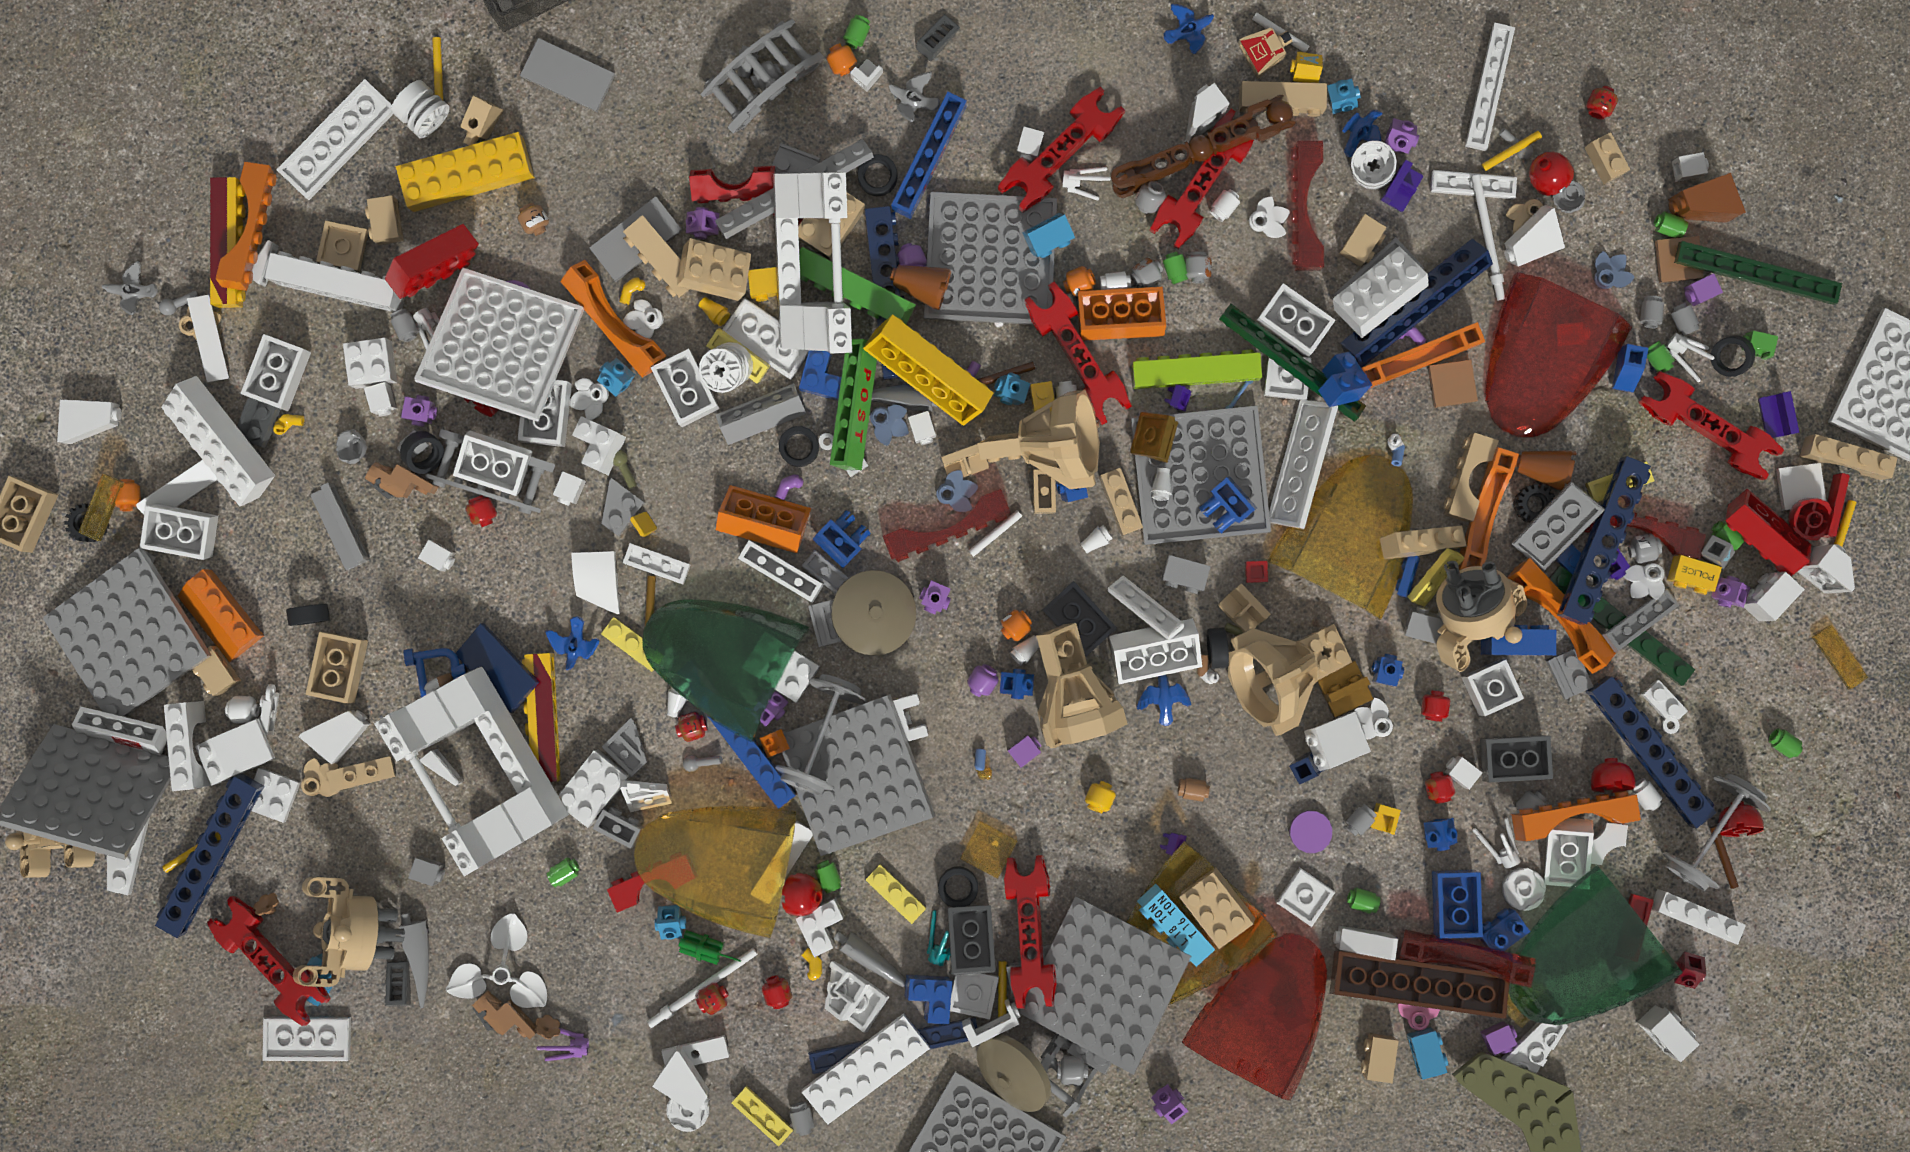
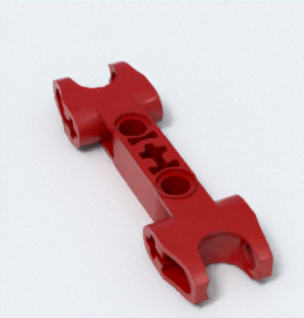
M1101 87L1082 97L1074 105L1069 114L1075 121L1031 164L1024 157H1021L1010 167L1008 173L998 185V190L1001 193L1014 186H1020L1026 191L1027 195L1019 205V210L1022 213L1040 203L1052 191L1054 185L1047 179L1082 147L1091 136L1102 142L1113 132L1115 126L1125 114V109L1122 106L1110 113H1104L1098 109L1096 105L1101 100L1105 91ZM1076 132L1079 133L1081 137L1074 138L1071 134ZM1049 161L1052 166L1045 167L1042 165V162Z
M1231 108L1215 124L1213 129L1232 121L1236 111ZM1219 136L1215 139V141L1219 143H1222L1226 140L1223 136ZM1254 140L1247 141L1223 152H1217L1216 155L1212 154L1210 158L1204 161L1179 200L1171 195L1166 197L1159 207L1150 232L1155 234L1164 224L1170 223L1175 225L1179 230V236L1174 247L1179 250L1194 235L1203 221L1204 217L1195 211L1229 160L1232 158L1241 164L1249 153ZM1218 158L1222 164L1219 166L1213 165L1211 159ZM1207 176L1208 180L1204 182L1201 188L1199 186L1201 179ZM1194 192L1198 195L1199 199L1192 201L1188 198V194Z
M1053 281L1048 285L1053 297V303L1048 309L1039 308L1030 297L1025 299L1024 303L1029 312L1031 322L1042 337L1049 332L1053 333L1086 386L1083 390H1086L1094 407L1096 420L1100 425H1104L1107 423L1102 407L1106 399L1115 398L1125 410L1132 407L1128 399L1125 386L1115 371L1112 370L1108 374L1103 375L1070 322L1071 318L1078 315L1076 307L1071 299ZM1063 330L1071 332L1072 337L1070 341L1062 339L1061 333ZM1074 349H1081L1082 353L1080 354V357L1082 358V360L1088 359L1089 362L1083 363L1079 367L1078 363H1081L1082 361L1079 357L1075 358L1073 356V354H1075ZM1086 366H1091L1094 369V374L1090 378L1084 374Z
M1660 371L1654 375L1653 378L1664 390L1663 399L1657 401L1643 396L1638 401L1653 418L1668 426H1672L1676 419L1680 420L1685 425L1732 453L1727 461L1731 467L1757 479H1767L1769 474L1759 464L1758 458L1760 453L1765 451L1778 456L1784 452V449L1768 433L1755 426H1749L1744 433L1720 416L1690 399L1695 389L1684 380ZM1691 410H1694L1696 413L1695 420L1690 416ZM1727 432L1732 436L1731 442H1728L1726 439Z
M1036 856L1034 871L1028 876H1021L1019 874L1015 858H1007L1004 878L1005 895L1007 900L1017 899L1021 966L1011 967L1010 969L1011 988L1017 1009L1025 1008L1027 992L1034 987L1042 990L1046 1007H1053L1057 986L1056 968L1054 964L1044 965L1039 897L1050 896V877L1047 872L1044 856ZM1032 904L1034 911L1031 915L1026 916L1024 909L1027 905ZM1030 927L1035 929V933H1031V937L1026 934ZM1031 940H1032V941H1036V944H1033V943H1027V944H1026V941H1029V942H1031ZM1034 947L1037 952L1036 957L1029 959L1027 952L1030 948Z
M230 896L227 900V904L232 911L230 923L225 925L217 918H210L207 922L215 940L230 953H235L240 948L245 956L280 992L273 1001L276 1007L299 1025L307 1026L311 1021L305 1010L307 998L311 996L320 1003H328L331 999L325 987L297 984L293 979L295 969L257 929L263 922L262 916H257L255 914L256 910L238 897ZM254 942H256L255 950L253 949ZM304 970L301 973V979L303 982L307 981L310 977L309 970ZM282 971L284 972L283 979L280 977Z

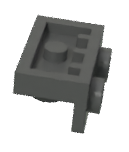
M248 397L236 426L249 443L266 448L281 409Z

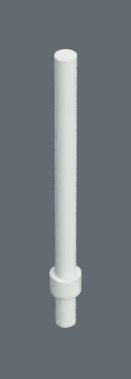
M1478 174L1472 176L1486 249L1489 250L1493 262L1490 266L1492 274L1490 280L1491 284L1494 285L1497 301L1506 299L1502 284L1504 277L1503 274H1500L1481 176Z
M751 948L737 958L741 962L734 960L671 1005H665L658 1014L647 1021L648 1025L653 1028L664 1019L668 1020L674 1016V1012L698 996L699 990L711 983L719 982L758 955L756 950Z

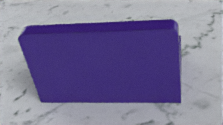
M1791 391L1758 399L1764 431L1772 438L1800 433Z

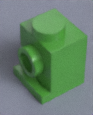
M1754 330L1745 333L1743 337L1753 344L1755 356H1762L1761 359L1764 360L1774 357L1778 336Z

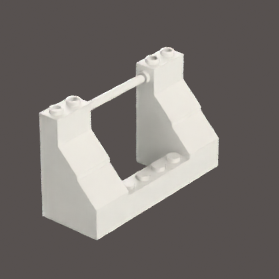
M846 172L773 174L780 347L782 349L828 351L829 353H852L851 308L843 303L839 224L841 223L840 218H847ZM798 218L829 219V223H832L834 302L801 303Z
M479 667L456 678L374 723L396 762L404 758L407 761L410 760V763L449 827V834L443 837L442 840L463 876L475 871L569 815L483 667ZM476 722L516 790L517 795L461 826L460 823L456 824L455 819L417 755H419L418 751L454 735Z

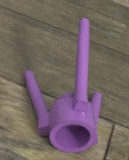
M559 1028L561 1034L575 1038V1040L571 1039L570 1046H537L536 1048L537 1050L570 1051L567 1054L545 1057V1061L573 1057L582 1058L583 1055L587 1056L589 1038H584V1034Z

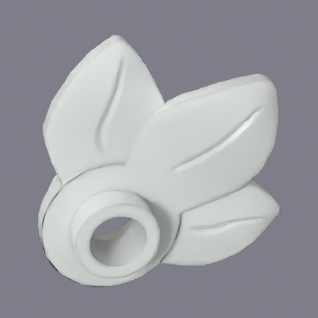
M1272 196L1263 198L1258 203L1257 210L1251 214L1249 225L1254 231H1263L1270 238L1282 237L1286 234V231L1281 224L1287 219L1290 211L1283 207L1274 206ZM1257 218L1262 219V225L1256 223Z
M643 299L635 300V310L626 314L623 323L630 329H634L635 333L650 339L653 336L654 330L663 324V314L659 309L652 308L648 301ZM651 315L655 317L653 322L650 321Z
M587 378L579 379L575 382L578 392L574 393L571 397L570 406L577 410H584L586 419L594 420L602 413L603 403L607 401L609 392L600 383L594 384ZM596 390H598L600 393V396L598 398L595 396Z
M1655 563L1648 564L1645 567L1634 565L1625 571L1627 574L1623 577L1633 582L1630 588L1632 598L1639 599L1650 594L1653 599L1657 600L1663 595L1665 590L1662 581L1664 570L1660 565ZM1655 572L1657 576L1651 577L1649 573Z
M1378 698L1372 700L1370 708L1358 707L1353 711L1357 714L1366 739H1371L1375 736H1388L1393 729L1392 721L1388 718V707ZM1380 722H1383L1385 724V728L1383 730H1379L1378 724Z

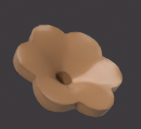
M271 893L261 896L259 901L253 906L256 910L255 914L257 916L274 914L276 912L275 907L279 903L277 895Z
M544 1015L543 1018H537L535 1021L537 1026L536 1033L545 1039H552L553 1036L556 1037L561 1032L559 1029L560 1022L557 1019H553L550 1015Z

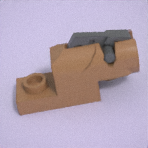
M375 462L365 476L367 482L387 499L393 497L408 498L414 487L425 495L428 492L435 494L438 486L396 464L393 470V468Z
M488 990L472 1005L474 1012L487 1031L495 1030L497 1033L504 1035L512 1026L516 1025L517 1031L524 1038L527 1037L530 1040L536 1034L537 1026L512 999L502 1006L500 1004L502 1001Z

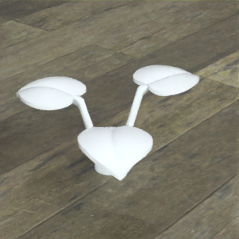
M511 913L502 917L492 929L491 943L496 949L504 948L502 962L495 967L493 974L481 975V969L477 965L471 963L462 964L454 971L446 988L449 994L459 998H476L486 990V982L483 979L487 978L499 985L507 982H516L511 987L510 996L512 1001L520 1007L531 1008L544 1007L546 1005V986L538 974L526 971L522 973L520 979L510 977V968L505 965L508 949L517 951L527 941V930L516 914Z

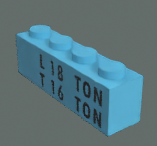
M1157 884L1137 900L1141 905L1139 911L1147 920L1151 917L1155 921L1152 925L1160 934L1165 932L1168 935L1166 941L1171 946L1178 947L1181 951L1191 955L1190 961L1196 967L1215 950Z

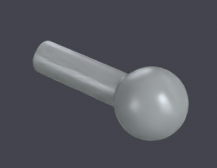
M1505 128L1499 132V135L1511 146L1519 142ZM1529 145L1516 154L1520 159H1528L1533 154V147Z
M193 291L174 300L163 299L159 303V310L164 315H172L178 307L188 303L187 298L198 297L199 295L197 291Z
M689 755L684 758L683 767L688 772H694L701 766L722 764L723 759L721 755L704 758Z

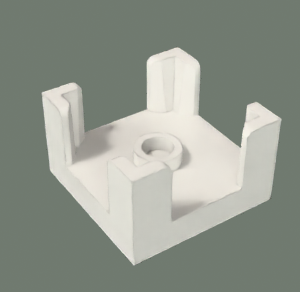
M917 693L893 700L908 741L928 736L925 724L909 728L912 721L909 712L904 710L905 708L919 705L920 701Z

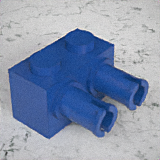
M1230 476L1226 477L1211 490L1213 496L1203 505L1199 506L1201 512L1210 507L1203 513L1206 517H1209L1221 505L1226 508L1227 512L1213 523L1215 528L1224 523L1217 529L1221 534L1235 521L1241 523L1257 509L1256 505Z
M847 510L835 522L830 520L813 538L842 568L861 550L859 545L871 534L867 529L861 535L860 533L866 527L860 525L849 537L844 530L855 521V517L851 515L845 520L850 514Z
M1511 908L1499 911L1496 914L1497 918L1491 922L1483 923V937H1479V939L1490 954L1495 957L1531 932L1517 912Z

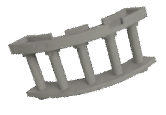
M793 19L787 22H779L774 27V30L752 44L715 78L713 77L705 83L704 86L706 88L700 95L705 97L714 93L732 115L731 119L733 121L728 126L732 133L745 128L762 110L760 106L768 99L774 100L785 91L787 83L791 80L797 82L812 73L825 59L820 52L814 55L807 54L789 32V29L795 23ZM783 37L801 58V63L796 66L791 64L773 41ZM764 47L770 51L785 70V74L777 80L775 78L772 79L753 56ZM746 61L766 84V89L758 96L751 92L735 72ZM728 78L748 100V106L743 111H739L720 89V86Z
M440 430L438 437L446 439L445 444L447 446L437 476L426 473L425 478L432 479V484L443 488L448 484L518 506V511L530 515L532 511L540 513L541 509L533 507L531 504L541 474H544V471L553 473L555 464L534 457L530 458L528 465L532 466L531 470L533 473L524 501L520 503L508 499L510 494L501 492L500 496L485 492L486 486L480 484L477 485L476 489L463 485L464 479L455 477L454 482L446 480L455 447L463 443L464 436L447 430Z
M1057 1033L1040 1057L1042 1058L1041 1064L1046 1072L1048 1068H1052L1057 1072V1058L1055 1056L1060 1048H1065L1068 1051L1072 1044L1070 1040ZM1088 1065V1078H1084L1083 1083L1079 1086L1073 1085L1076 1089L1072 1096L1049 1079L1051 1092L1067 1104L1063 1116L1067 1117L1071 1112L1075 1113L1082 1104L1080 1100L1098 1070Z

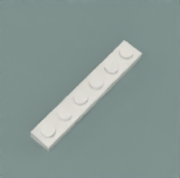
M1500 23L1492 25L1465 147L1486 151L1488 148L1515 27Z

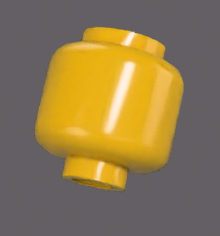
M1100 781L1099 784H1091L1085 797V802L1088 804L1087 808L1100 814L1103 811L1108 812L1116 797V793L1111 790L1112 785L1104 781Z

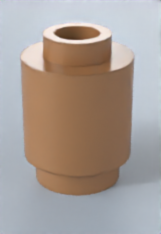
M1180 779L1177 795L1182 796L1183 799L1203 802L1204 798L1209 796L1210 786L1206 785L1205 780Z

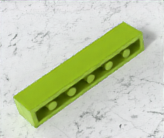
M1250 349L1241 351L1242 354L1224 351L1220 352L1221 355L1212 356V353H1200L1199 357H1191V354L1178 355L1176 359H1170V356H1158L1157 360H1149V357L1136 358V361L1131 364L1133 390L1175 387L1176 385L1190 386L1259 381L1262 378L1260 352L1254 353V350Z

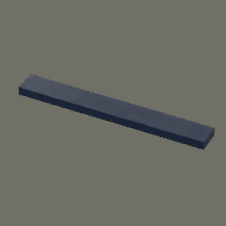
M971 1017L970 1019L975 1029L978 1028L976 1017ZM965 1019L952 1021L949 1024H938L917 1029L930 1045V1049L969 1041L962 1025V1021ZM867 1040L810 1051L808 1054L812 1074L827 1071Z

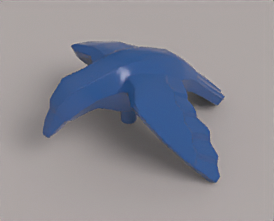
M1171 4L1173 15L1177 16L1179 20V27L1175 30L1165 31L1163 33L1164 40L1172 44L1177 40L1185 39L1190 45V52L1196 54L1206 39L1201 30L1212 22L1214 15H1206L1200 19H1195L1193 10L1179 4Z
M1371 110L1364 118L1360 117L1359 113H1356L1346 123L1342 132L1345 133L1348 130L1351 132L1344 149V153L1348 158H1352L1362 139L1367 142L1381 141L1379 127L1372 124L1382 115V112Z
M578 616L570 619L571 633L569 636L562 637L552 630L545 631L556 653L560 655L567 654L566 670H571L574 667L579 656L588 659L600 642L597 638L591 641L583 639L584 621Z
M1167 675L1158 676V687L1148 686L1140 697L1136 708L1142 710L1147 708L1149 704H1158L1160 708L1159 723L1169 726L1173 722L1171 712L1173 703L1181 702L1182 705L1188 707L1191 706V701L1180 684L1176 683L1170 686Z

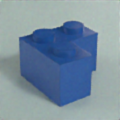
M809 350L799 385L800 391L836 401L839 400L842 377L827 373L832 357L831 353Z
M1351 352L1336 354L1322 369L1328 380L1318 391L1330 408L1358 401L1369 390L1372 383Z
M906 974L904 996L907 1000L925 1001L924 1019L927 1023L949 1024L952 980L947 976Z

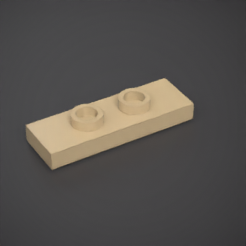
M391 756L326 772L331 792L396 777Z

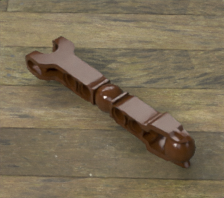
M1278 95L1271 100L1267 99L1249 106L1246 114L1216 127L1211 133L1207 132V136L1203 134L1195 135L1190 139L1189 143L1186 141L1184 144L1175 145L1145 159L1130 161L1118 166L1111 173L1114 193L1119 198L1129 197L1138 193L1143 184L1150 181H1158L1185 169L1190 163L1193 165L1195 161H1206L1212 154L1216 155L1217 152L1226 151L1250 140L1265 141L1279 134L1281 130L1291 128L1296 124V121L1292 120L1293 108L1288 102L1283 100L1284 95ZM1266 111V117L1271 126L1260 129L1258 122L1253 117ZM1243 128L1246 131L1243 134H1237L1235 129ZM1219 136H1223L1226 139L1222 143L1215 141ZM1180 153L1186 155V158L1183 160H1178L1175 157ZM1164 162L1167 165L1160 169L1156 167V164ZM1119 173H1125L1124 175L1116 178ZM1128 187V189H1127L1126 191H1120V190L1118 189V188L1122 189V188Z

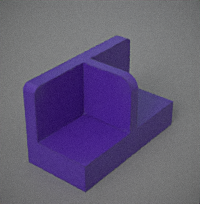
M1405 160L1400 165L1381 198L1382 202L1400 212L1405 210L1423 178L1422 174L1411 169L1413 163Z

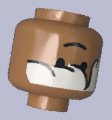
M529 203L519 209L520 213L517 219L526 234L534 233L535 236H538L546 231L545 227L549 224V218L541 205Z

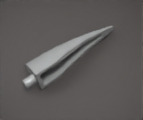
M909 384L873 389L871 402L896 404L914 411H933V406L938 407Z
M403 913L401 914L402 924L399 926V929L404 928L405 935H401L405 937L402 946L415 979L421 1009L424 1008L429 975L428 930L426 920L411 922L410 914Z
M839 931L835 934L834 939L841 943L838 948L840 951L872 972L905 988L906 979L869 944L851 931L847 937Z

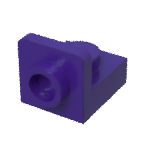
M1617 549L1619 554L1616 561L1610 566L1615 569L1611 571L1609 579L1614 578L1618 580L1627 574L1625 571L1630 568V565L1619 549Z

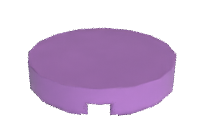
M1307 810L1293 818L1289 829V836L1297 849L1306 853H1317L1329 845L1332 839V826L1323 814Z

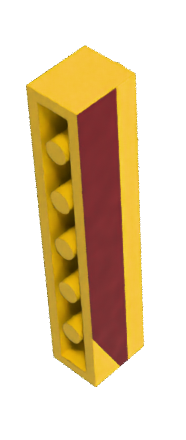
M210 177V304L217 308L243 307V302L246 299L245 290L221 287L216 280L220 259L237 244L245 229L243 217L246 215V209L243 205V197L246 193L240 180L236 177Z
M554 653L524 655L525 659H522L521 663L534 675L539 684L527 696V702H524V713L528 714V723H525V734L529 736L528 745L550 782H557L561 780Z

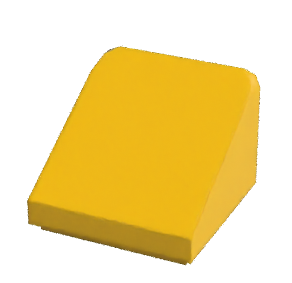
M647 512L630 518L632 524L642 537L648 536L657 529Z

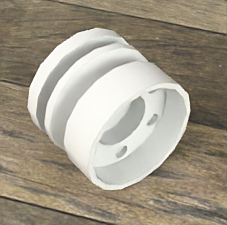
M416 80L399 93L392 104L391 112L403 123H408L407 127L414 131V134L419 138H425L444 122L450 107L438 95H433V91L422 80Z
M1382 141L1363 143L1352 156L1351 170L1353 178L1366 189L1384 187L1391 182L1395 175L1397 163L1395 153L1389 145ZM1375 161L1380 168L1372 172L1368 164H1373Z
M733 342L721 344L708 351L699 363V374L703 383L714 392L720 393L731 391L749 379L753 370V361L750 353L745 347Z

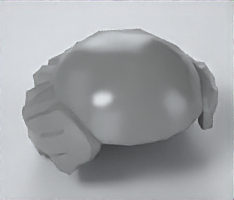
M1574 180L1571 181L1567 188L1564 187L1559 190L1560 193L1552 195V200L1557 209L1565 213L1576 212L1585 203L1584 187Z
M354 429L341 432L337 436L338 440L336 442L339 460L348 464L358 463L367 450L365 439Z

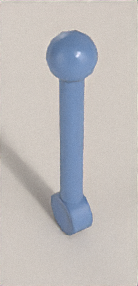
M1245 381L1233 401L1225 409L1233 408L1244 390L1253 381Z

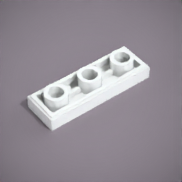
M725 1035L680 1045L693 1065L730 1056ZM677 1046L662 1049L664 1064L667 1063ZM693 1050L699 1051V1055L693 1054L692 1051H693Z

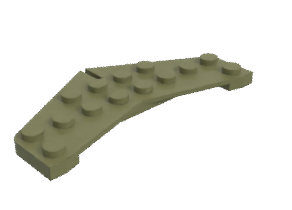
M1487 1052L1476 1054L1452 1074L1459 1084L1520 1127L1530 1152H1581L1573 1091L1569 1090L1568 1086Z

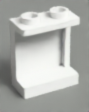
M1356 712L1341 715L1337 719L1304 731L1306 742L1310 746L1314 763L1319 771L1331 769L1371 752Z
M1009 999L1005 1000L1009 1013L976 1029L970 1017L962 1021L963 1029L972 1047L1019 1025L1018 1018L1021 1016L1015 1002L1010 1003Z

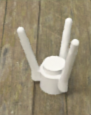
M1107 167L1064 170L1063 187L1068 188V192L1099 200L1098 196L1077 189L1076 186L1080 187V180L1110 181L1111 177L1081 175L1107 171Z
M423 308L417 311L413 318L417 322L416 326L427 350L429 343L424 330H427L432 337L434 334L432 327L435 325L434 321L439 323L440 319L435 312L430 313L427 308Z
M1675 333L1666 345L1670 349L1669 352L1697 382H1700L1701 379L1677 353L1683 354L1689 348L1713 360V355L1699 349L1709 350V347L1678 333Z
M1504 818L1511 846H1509L1504 833H1501L1500 836L1505 848L1499 851L1500 855L1476 828H1473V832L1495 857L1498 864L1503 863L1505 868H1511L1521 862L1508 818Z

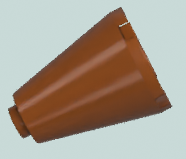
M898 265V268H893L890 280L893 281V286L928 306L940 310L950 280L951 269Z
M1522 451L1521 455L1518 456L1515 467H1518L1517 472L1562 491L1565 484L1571 481L1575 464L1571 456H1576V451Z

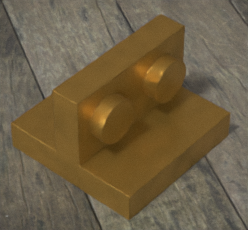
M1140 412L1130 453L1168 463L1178 421H1175V417L1170 415Z
M1352 661V663L1317 681L1334 717L1373 700L1368 688L1370 682L1367 676H1362L1356 661Z

